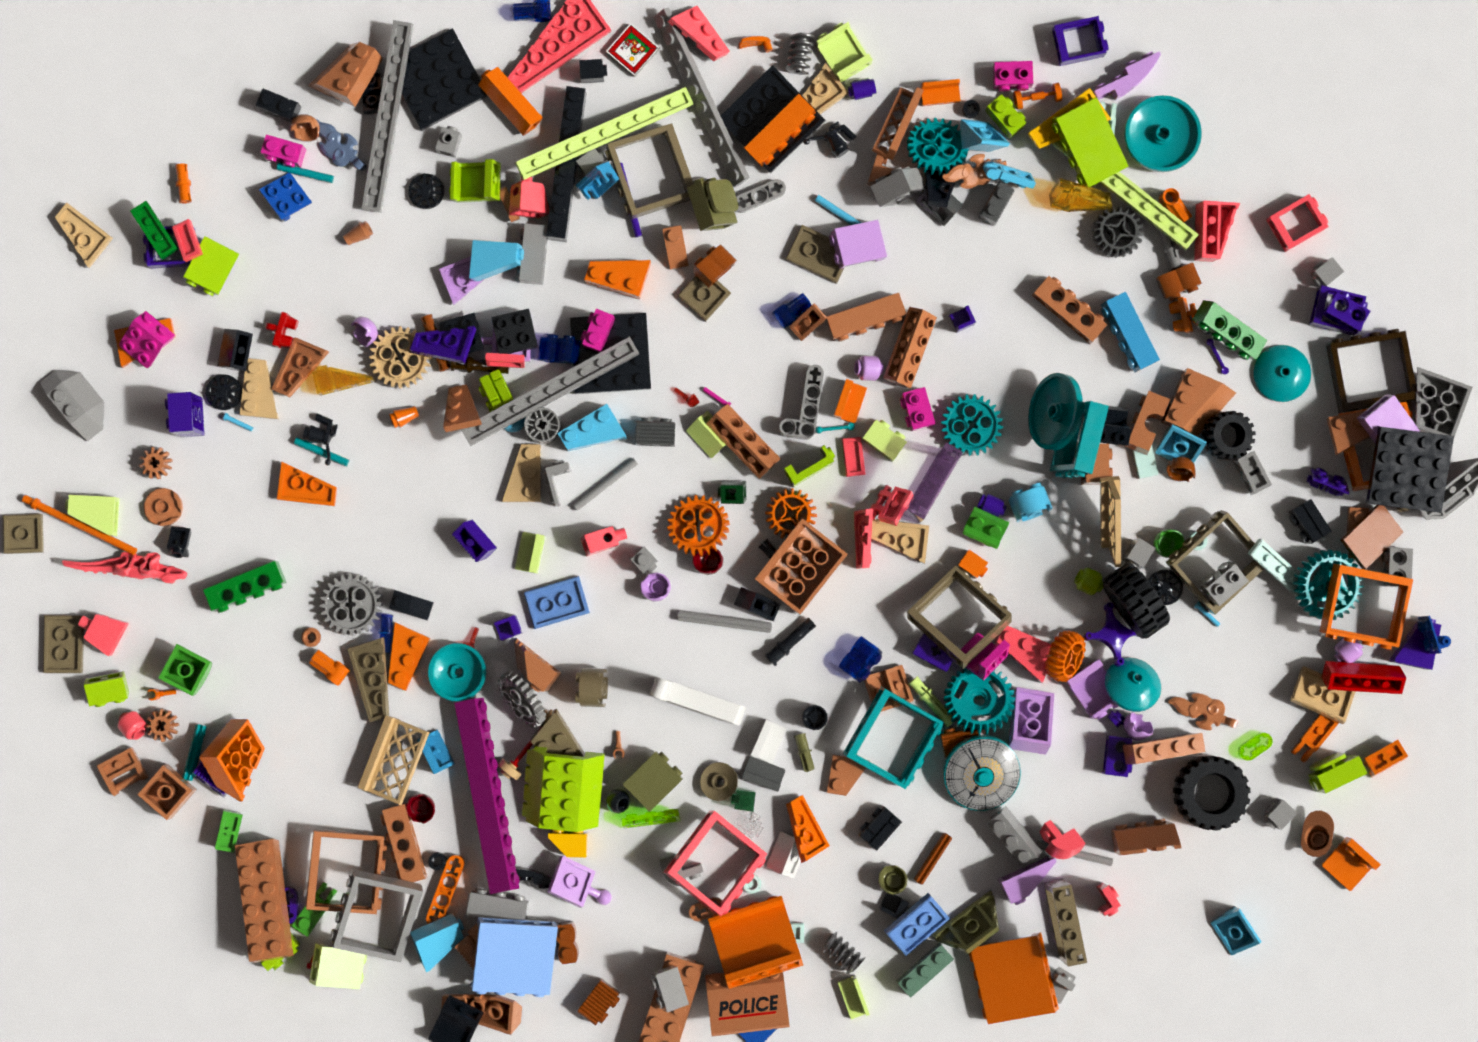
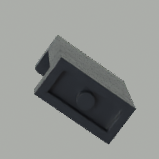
M1109 406L1100 443L1129 445L1131 427L1127 426L1128 408Z
M449 995L428 1039L433 1042H470L484 1012Z

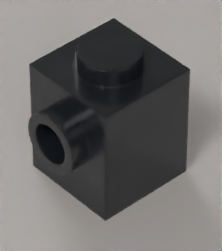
M602 59L579 60L581 83L604 82V76H608L607 64L603 65Z

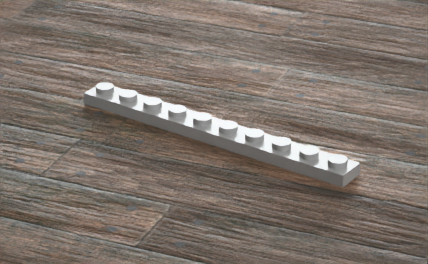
M664 8L653 19L733 187L739 186L750 177L679 28L668 23L670 18L673 17L670 9Z
M393 20L361 208L363 210L382 213L414 25L412 23Z
M628 337L481 417L482 425L464 428L461 431L469 445L473 446L638 356L639 352L631 338Z

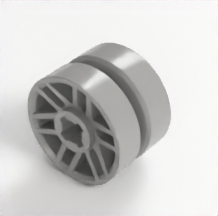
M542 407L526 416L524 423L525 431L534 442L548 444L559 436L558 432L561 431V423L558 416L551 409ZM542 422L546 424L545 429L540 428Z

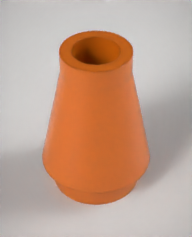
M413 406L393 410V413H390L389 416L394 428H401L419 417L416 407Z

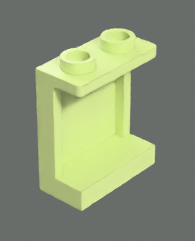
M843 22L839 23L833 28L834 31L829 34L827 32L821 34L816 41V48L841 83L870 66L873 60L869 53L866 54L850 28L849 22L845 24Z
M315 943L309 982L315 986L360 989V984L364 978L362 972L363 965L366 963L367 955Z

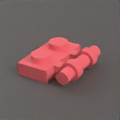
M885 485L884 489L878 493L876 503L870 507V509H873L872 520H875L876 516L879 515L878 518L881 522L897 526L914 495L912 491L896 486L891 492L892 488Z

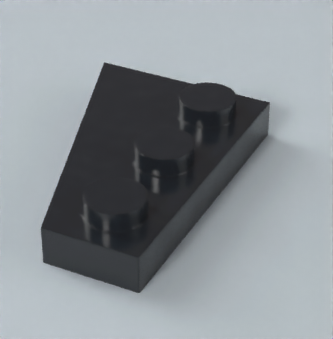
M929 169L925 172L928 206H948L956 182L945 181L942 178V175L946 174L945 171H942L940 176L938 171H935L933 175H931V170Z

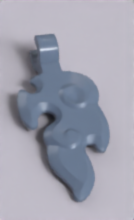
M316 119L320 125L319 135L325 138L324 143H319L321 151L339 167L346 166L351 162L358 170L363 171L367 165L356 156L357 150L353 149V146L358 145L357 140L352 135L344 133L346 142L341 144V134L335 127Z

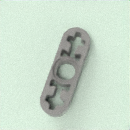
M775 179L736 196L738 204L740 199L743 201L749 200L748 195H751V200L754 203L753 205H751V201L746 203L745 208L738 206L737 211L745 213L782 197L786 191L785 183L782 180ZM775 184L782 186L780 193L773 191L770 193L772 197H768V192L765 188L768 187L770 191L774 189ZM757 191H762L765 194L763 201H757L754 198V194Z

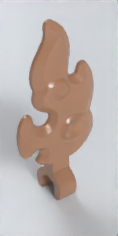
M985 154L973 155L969 160L976 163L975 168H972L968 163L956 165L947 174H943L942 178L947 182H956L962 179L963 183L960 184V187L970 189L977 185H986L990 182L991 178L989 179L986 176L982 166L985 162H990V159L984 161ZM1001 159L993 160L995 163L1007 166L1006 161H1001Z
M1192 694L1193 702H1189L1181 697H1174L1168 700V703L1172 704L1184 716L1197 718L1200 715H1204L1203 721L1195 722L1199 728L1210 731L1212 730V724L1218 727L1221 723L1236 728L1238 720L1224 716L1225 705L1223 702L1211 699L1204 694Z

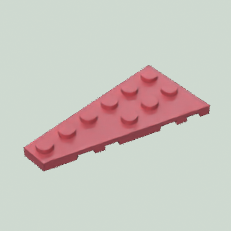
M566 0L563 7L555 14L539 35L534 45L530 47L528 53L520 60L508 76V79L521 93L612 32L591 0Z

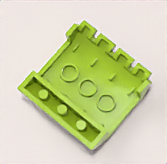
M535 746L534 749L527 750L526 764L530 766H526L525 782L529 784L524 785L523 800L527 802H523L522 816L526 817V822L541 829L580 832L598 827L605 753L585 752V756L580 757L546 753L547 747Z

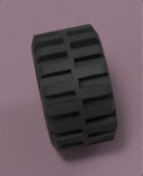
M1226 411L1213 415L1214 417L1207 420L1209 423L1204 425L1203 428L1206 431L1202 432V436H1205L1204 441L1207 442L1206 450L1212 451L1211 455L1213 457L1218 456V459L1225 460L1237 459L1240 456H1245L1247 451L1252 449L1250 444L1255 443V439L1252 437L1256 435V432L1252 431L1254 425L1248 422L1250 420L1248 417H1243V413ZM1226 424L1232 426L1236 432V441L1231 447L1227 446L1221 438V431Z

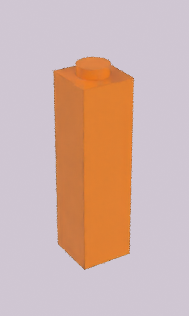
M499 67L493 70H486L481 76L482 80L478 84L479 87L523 136L535 129L543 117Z

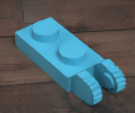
M991 161L985 162L982 166L989 179L996 180L999 178L1005 183L1012 182L1021 188L1028 187L1033 189L1036 184L1031 173Z

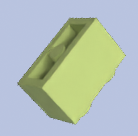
M875 420L862 440L893 462L907 443L904 440L906 437L898 431L895 433L889 429L890 425L885 421Z

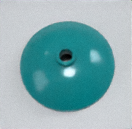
M1277 345L1265 350L1258 357L1254 365L1253 377L1256 387L1266 398L1276 402H1289L1300 397L1308 388L1311 380V368L1307 358L1301 351L1292 346ZM1287 369L1288 375H1283L1282 370Z
M461 643L449 644L439 649L432 657L428 668V677L432 688L438 695L450 701H464L475 696L483 687L486 680V665L483 657L473 647ZM458 668L462 670L460 676H457L455 673Z
M1123 658L1124 664L1119 667L1113 663L1105 675V688L1111 700L1119 707L1132 712L1150 709L1158 701L1161 694V681L1156 671L1148 663L1137 658Z

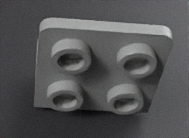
M564 460L552 462L553 466L545 468L546 473H543L545 483L550 485L551 491L548 492L550 502L552 504L555 503L557 507L561 506L554 476L572 472L570 464Z

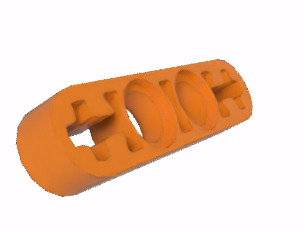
M452 855L446 862L426 916L427 924L432 923L433 919L430 916L435 915L437 909H433L434 906L438 909H444V913L442 911L439 912L438 918L441 919L447 914L465 865V861L460 855ZM456 858L459 859L458 863L461 864L460 867L457 866L454 873H458L457 876L453 873H447V869L449 871L452 870L453 864H451V861H454ZM450 876L454 879L452 887L444 885L445 877ZM441 894L447 897V903L443 906L437 903V897Z

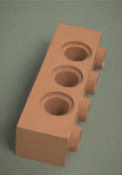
M1048 276L1032 296L1086 342L1091 344L1107 326L1106 320L1098 313L1095 315L1086 302L1077 300L1075 298L1076 294L1070 289L1065 290L1061 286L1062 283L1053 276L1051 278ZM1052 292H1058L1061 299L1059 301L1053 300L1051 297ZM1072 304L1075 307V313H1069L1066 310V305ZM1081 317H1088L1090 324L1087 326L1083 325Z
M729 404L720 409L707 422V425L759 479L781 459Z
M407 803L382 810L383 814L380 817L383 826L386 825L387 842L393 848L391 857L393 863H397L398 866L396 871L397 878L416 882L426 879L427 873L413 823L406 810ZM398 820L402 823L401 831H396L393 828L394 821ZM400 839L407 841V849L402 850L399 848L398 842ZM405 858H410L413 861L412 868L404 866L403 861Z

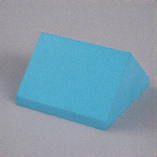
M965 119L960 121L962 149L991 152L1008 147L1010 144L989 122Z
M1172 424L1166 429L1155 453L1170 461L1176 457L1184 456L1194 463L1207 442Z
M1235 906L1211 922V925L1231 956L1261 943V940L1241 909Z

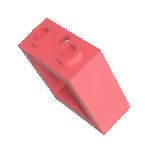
M1310 194L1266 219L1285 252L1329 227L1326 216L1320 213L1317 208L1318 203L1316 199L1311 197ZM1305 203L1319 227L1293 241L1279 217Z

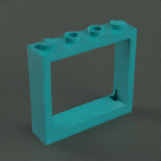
M1093 401L1083 402L1081 422L1083 417L1085 419L1074 464L1071 463L1081 422L1072 440L1063 448L1054 450L1050 472L1055 473L1056 477L1065 479L1066 477L1078 478L1093 473L1109 408L1108 405Z
M881 686L843 754L906 789L911 781H914L915 776L913 775L916 770L922 767L924 756L933 748V741L936 735L939 736L941 734L944 722ZM888 698L931 721L930 726L900 778L857 755L858 750Z

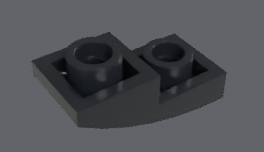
M381 73L373 75L363 93L364 114H378L382 90Z
M516 868L519 880H531V877H534V885H538V888H549L552 877L536 870Z

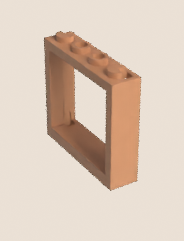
M313 830L306 910L337 912L341 911L342 908L341 904L315 902L321 837L377 841L374 874L381 875V871H385L386 862L385 859H382L383 851H387V840H384V835ZM372 886L371 906L352 905L350 913L377 914V910H381L382 898H378L379 890H383V888Z

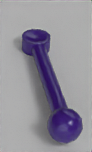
M1212 338L1207 339V345L1211 347L1222 368L1221 373L1223 375L1228 374L1229 369L1224 366L1214 346V340Z

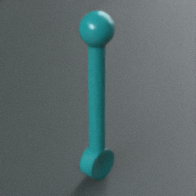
M849 423L848 425L824 428L818 426L815 431L820 434L823 431L854 430L855 424Z

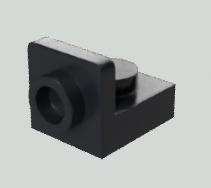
M171 526L167 543L170 556L175 558L189 557L190 528Z

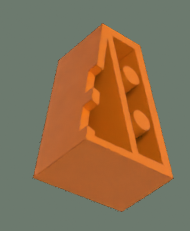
M651 260L590 261L584 280L587 284L640 300L650 270Z

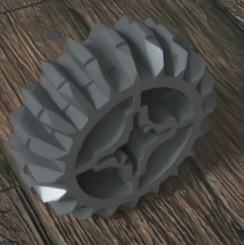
M1118 206L1117 212L1114 207L1110 208V213L1105 209L1103 215L1099 214L1097 216L1099 221L1095 220L1093 223L1096 227L1092 229V232L1097 234L1092 239L1099 240L1095 246L1102 245L1103 247L1100 249V252H1104L1105 249L1108 250L1107 256L1114 252V258L1118 257L1119 252L1121 257H1125L1126 252L1129 255L1132 254V248L1138 249L1136 243H1141L1142 239L1139 237L1144 235V232L1138 231L1143 228V224L1137 225L1141 220L1140 217L1134 219L1133 217L1136 213L1132 212L1129 215V208L1122 212L1121 206ZM1111 218H1120L1119 222L1115 225L1105 224ZM1126 221L1132 228V234L1125 228ZM1120 226L1119 229L1121 230L1120 232H1122V234L1120 233V235L1116 237L1114 231ZM1103 229L1110 235V243L1105 239ZM1120 239L1130 240V243L1125 246H1115Z

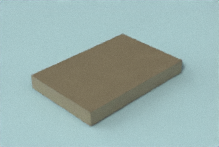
M801 225L785 260L836 284L844 268L839 269V265L835 263L834 246H831L829 237Z
M44 615L43 673H83L84 628L78 626L82 616Z

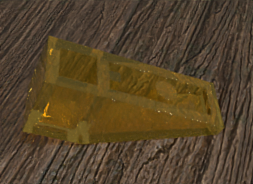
M1061 178L1058 179L1049 193L1050 207L1057 210L1075 212L1112 208L1110 193L1091 187L1086 188L1084 185L1081 186L1078 183Z
M327 365L319 366L316 368V371H312L316 391L319 396L376 382L373 376L328 367Z

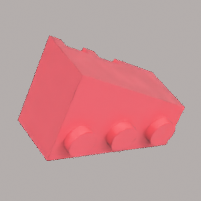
M1007 626L996 637L995 643L999 645L1003 640L1010 644L1008 655L1035 677L1037 681L1043 683L1047 674L1045 670L1046 655L1051 644Z

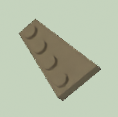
M383 637L347 649L369 723L383 719L386 715L389 716L385 642Z

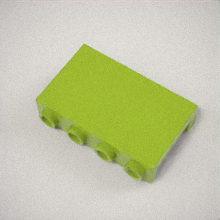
M1097 97L1089 98L1085 103L1052 118V128L1056 134H1059L1061 138L1060 145L1064 151H1067L1069 155L1068 162L1073 169L1075 168L1077 172L1076 179L1081 186L1089 188L1129 167Z

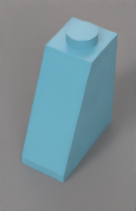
M473 240L469 278L478 282L520 266L521 260L524 258V249L518 243Z
M453 913L410 932L420 962L426 972L430 971L464 938L461 931L464 929L460 919L455 918Z

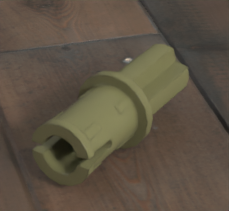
M806 733L795 735L794 738L799 752L797 755L800 756L803 771L809 772L814 770L810 753L812 749H809Z

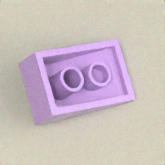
M1016 688L1008 742L1012 749L1047 754L1052 739L1054 693Z
M1047 856L1028 865L1024 869L1021 868L999 878L998 881L1007 901L1011 904L1015 903V905L1025 902V898L1030 896L1054 866L1056 859L1052 856Z

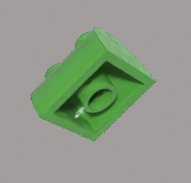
M176 644L159 679L191 696H195L207 679L212 662Z

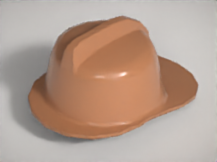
M1322 810L1313 811L1305 818L1301 846L1303 851L1312 857L1325 855L1332 845L1334 822L1327 812Z

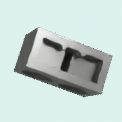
M1255 451L1233 461L1250 495L1256 494L1272 485Z
M1140 538L1134 539L1123 555L1122 560L1125 561L1124 564L1131 563L1138 569L1144 568L1156 548Z
M1387 548L1382 553V562L1385 563L1382 573L1393 575L1394 572H1397L1401 577L1412 579L1413 549ZM1395 553H1398L1400 555L1401 559L1399 563H1396L1393 560V555ZM1384 582V587H1399V584Z

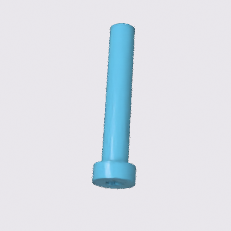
M225 413L223 420H228L251 432L254 428L229 416L228 413Z
M1199 601L1194 605V608L1199 609L1214 625H1216L1217 627L1220 625V623L1206 609H1204L1201 606V603Z

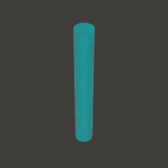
M279 162L277 164V170L329 183L334 181L333 175L296 166L291 168Z
M296 437L295 445L327 458L326 449ZM330 452V460L343 466H348L349 459Z

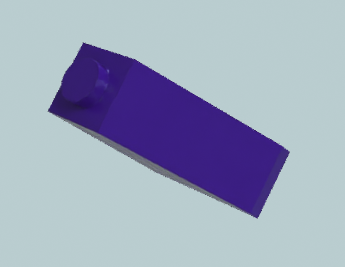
M1431 619L1436 636H1439L1441 624H1437L1435 619ZM1417 622L1402 641L1399 648L1394 652L1390 662L1433 670L1436 654H1429L1425 650L1423 640L1425 639L1423 633L1418 629Z

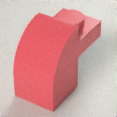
M1051 820L1044 823L1040 830L1043 840L1049 844L1045 851L1057 859L1073 857L1080 853L1086 844L1074 828L1062 835Z

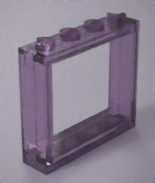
M947 442L940 448L903 515L917 523L925 519L963 454L961 450Z

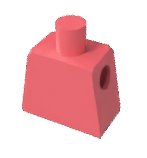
M521 177V181L511 186L509 215L539 219L549 214V205L542 183L533 182L532 177L523 180Z
M613 526L585 534L581 538L586 557L618 546V541L627 539V534L624 528L614 530ZM607 536L609 542H605L603 537Z
M96 614L93 620L83 615L78 626L87 630L84 635L86 641L105 655L112 656L129 623L106 615Z

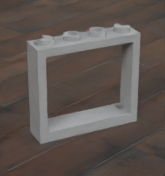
M353 869L352 876L349 875L346 882L347 892L343 893L341 898V911H337L336 928L331 931L330 940L332 941L333 948L401 962L422 897V885ZM359 883L410 894L393 949L342 939Z

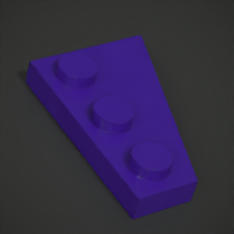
M470 326L467 329L453 328L450 331L439 332L436 330L416 333L410 351L414 354L465 364L476 328L475 326Z

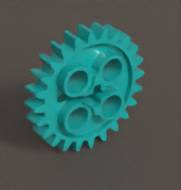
M935 117L933 122L928 118L926 124L920 121L919 127L915 125L913 131H910L907 140L908 157H913L912 163L918 162L917 168L923 166L924 172L928 169L931 170V175L938 171L939 176L942 171H945L947 174L954 166L962 165V162L966 160L969 150L962 149L961 130L957 131L958 124L951 126V120L946 124L944 118H942L941 122H938Z
M966 394L964 401L961 397H958V404L952 401L951 405L953 408L946 407L949 414L942 415L946 418V421H941V424L945 425L946 428H943L941 432H947L943 439H950L951 441L948 443V446L954 444L953 451L960 448L961 455L967 451L968 456H971L972 451H974L975 455L978 456L979 450L985 454V447L992 449L991 442L998 443L995 436L1001 437L1002 435L997 432L1003 429V426L998 425L1003 420L1002 418H997L1000 411L994 412L996 404L990 407V399L983 402V396L977 400L976 394H973L972 399ZM971 407L974 410V416H966L965 408ZM982 411V415L974 425L976 429L972 428L966 438L962 439V435L969 427L967 422L971 423L978 412ZM982 418H987L990 421L988 428L981 426L980 420ZM961 423L964 427L963 432H956L954 424ZM970 434H977L979 442L972 443L969 439Z

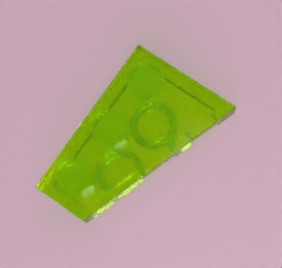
M667 809L662 812L651 811L638 816L637 814H628L626 818H621L624 829L681 822L679 809Z

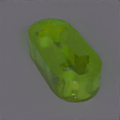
M1258 733L1239 746L1238 755L1243 760H1253L1272 746L1273 739L1267 733ZM1260 737H1267L1268 740H1266V746L1262 744L1259 746L1256 745L1261 741ZM1245 747L1248 749L1254 747V749L1250 751V757L1248 755H1243V753L1245 752Z

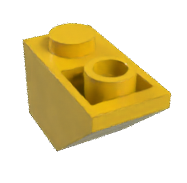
M552 830V832L548 833V838L566 857H587L588 833H583V831L564 833V831Z

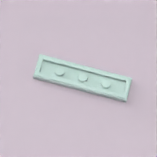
M1258 539L1247 554L1295 596L1299 595V593L1293 592L1294 589H1297V585L1293 584V582L1298 581V578L1294 575L1300 573L1262 539Z

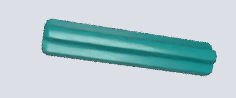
M197 724L195 726L182 778L192 781L194 778L192 772L197 767L207 729L205 725Z

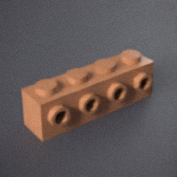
M909 307L886 368L884 379L897 386L911 389L935 325L936 316L923 309Z

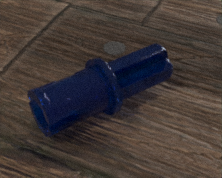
M381 614V627L378 633L380 638L384 637L385 653H389L391 649V636L394 634L392 632L393 615Z

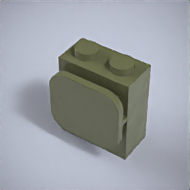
M715 177L707 180L701 178L693 181V185L687 187L700 231L725 229L738 223L735 211L738 210V201L729 180H716Z
M656 751L623 783V786L649 812L683 780L681 777L682 771L676 765L672 767L668 763L670 759L662 751L660 753Z

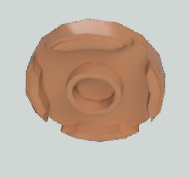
M166 488L155 489L149 493L144 502V513L148 520L155 525L163 527L172 525L182 515V500L173 490Z

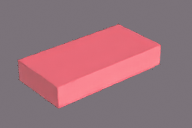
M187 219L172 226L183 261L188 262L203 255L191 220Z
M486 353V366L525 368L524 355Z
M861 437L842 439L846 477L865 475Z

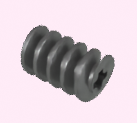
M801 32L791 35L793 42L789 45L791 49L788 51L790 57L787 58L789 63L786 65L787 71L799 75L809 74L804 69L810 68V65L805 64V62L811 61V58L806 55L812 54V50L808 49V47L814 45V43L809 41V39H815L814 35Z
M836 931L824 944L823 953L830 951L829 958L836 956L834 963L837 964L841 961L840 968L843 969L847 966L846 974L854 972L866 957L859 959L860 952L853 954L854 947L847 949L849 942L846 941L842 944V936L836 939L838 933Z

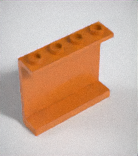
M772 896L766 901L760 903L753 902L747 907L734 908L725 915H713L712 918L708 919L729 989L803 966L782 896Z
M1041 932L1034 933L1029 937L980 945L969 953L970 960L974 963L975 967L973 971L974 978L979 984L978 996L983 1001V1017L987 1019L988 1024L1055 1013L1059 1009Z

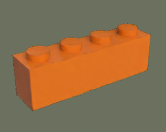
M798 94L744 149L761 167L764 164L768 165L774 159L773 155L777 151L781 152L788 145L787 141L791 137L795 138L802 131L800 128L805 123L808 125L814 120L815 109Z

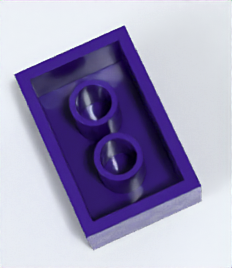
M192 392L167 393L165 409L168 410L166 428L169 429V432L180 437L205 436L203 398Z

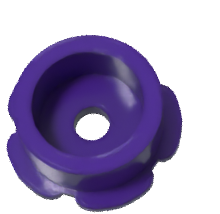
M1118 710L1116 712L1110 711L1111 713L1107 717L1117 728L1121 724L1124 725L1122 721L1125 718Z

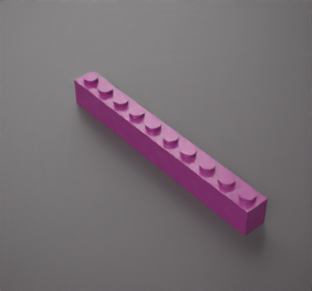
M473 698L456 702L454 704L490 894L519 889L520 880L516 873V858L512 851V838L508 830L509 821L505 814V800L502 797L501 780L497 772L498 763L494 756V743L490 735L491 726L486 714L487 705L484 702V698Z

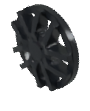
M423 173L412 179L409 185L408 193L410 200L421 209H432L441 203L444 197V186L440 179L433 174ZM426 177H431L429 184L426 183ZM423 178L422 183L418 182L417 180ZM433 179H435L438 182V184L432 185ZM414 183L420 186L419 189L413 187ZM440 187L441 191H434V188ZM412 190L417 192L413 197ZM441 194L438 201L433 196ZM421 196L422 198L416 203L415 199ZM430 198H433L435 201L432 205L428 201ZM424 200H426L428 206H423L420 204Z
M217 375L207 384L205 394L208 402L214 408L230 410L240 402L242 388L234 377L230 375ZM220 378H224V385H221ZM227 378L233 380V382L228 384ZM217 381L218 386H213V382ZM235 384L238 386V388L233 390L230 388ZM210 387L216 389V393H210ZM239 391L238 398L232 395V393ZM210 395L216 396L213 401H211ZM232 397L235 403L231 404L228 399ZM221 399L219 406L215 405L217 400ZM225 401L229 405L227 407H222Z
M1159 570L1149 578L1151 585L1157 586L1159 597L1161 598L1162 595H1165L1164 605H1171L1181 597L1183 583L1173 571ZM1162 573V576H1163V580H1162V581H1160V579H1159V577L1157 576V574ZM1165 573L1172 575L1167 579ZM1175 576L1177 581L1172 584L1170 580ZM1155 577L1158 583H1151L1152 579ZM1178 583L1180 586V590L1174 587ZM1172 590L1178 592L1177 597L1171 593ZM1168 596H1171L1174 600L1168 602Z

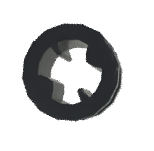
M975 100L966 101L962 108L963 115L969 119L975 118L980 111V106ZM971 105L975 106L974 110L976 112L973 113L972 111V113L970 114L968 113V108L966 107H970Z
M440 852L432 854L428 860L429 866L434 870L444 868L447 862L446 856ZM440 856L442 858L440 861H443L442 865L435 866L433 864L435 861L432 860Z

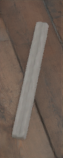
M678 611L677 616L678 621L766 633L772 631V623L688 611Z

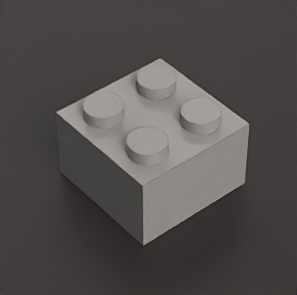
M909 166L903 169L902 167L891 171L892 175L888 177L882 176L875 180L876 184L870 186L879 207L897 205L926 189L918 168H910Z

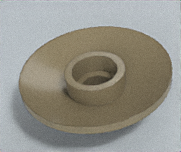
M717 762L705 768L700 778V786L703 793L709 799L723 801L735 793L738 786V777L730 765ZM720 779L724 780L722 786L718 785V781Z

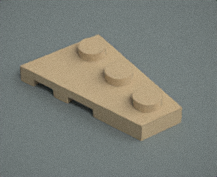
M67 202L55 216L87 267L90 268L113 238Z
M248 358L244 373L240 415L279 420L266 360Z
M878 519L872 520V540L925 564L929 525L898 522L897 526L881 522Z

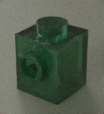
M737 789L731 799V804L735 805L734 809L754 812L756 791Z

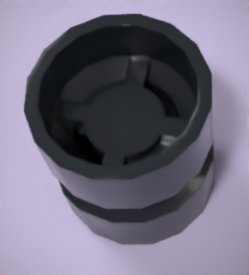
M818 705L806 707L802 714L804 725L811 730L823 728L828 720L825 709Z

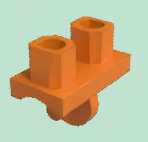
M1184 297L1177 298L1178 301L1169 304L1170 313H1181L1182 318L1181 320L1173 321L1174 331L1193 332L1190 316L1193 319L1197 312L1195 303L1189 304V311L1187 299Z

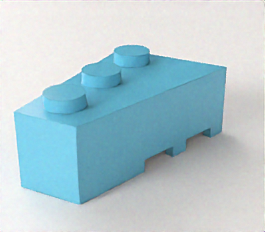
M608 404L558 432L568 451L628 439Z

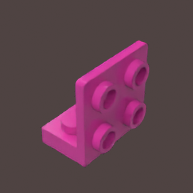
M976 633L960 650L967 654L984 636ZM1005 640L999 645L991 642L966 668L984 681L1008 656L1010 644Z

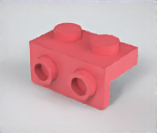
M1104 883L1096 886L1106 901V904L1097 909L1099 913L1109 917L1119 911L1117 908L1121 905L1116 899L1119 895L1113 886L1111 887Z

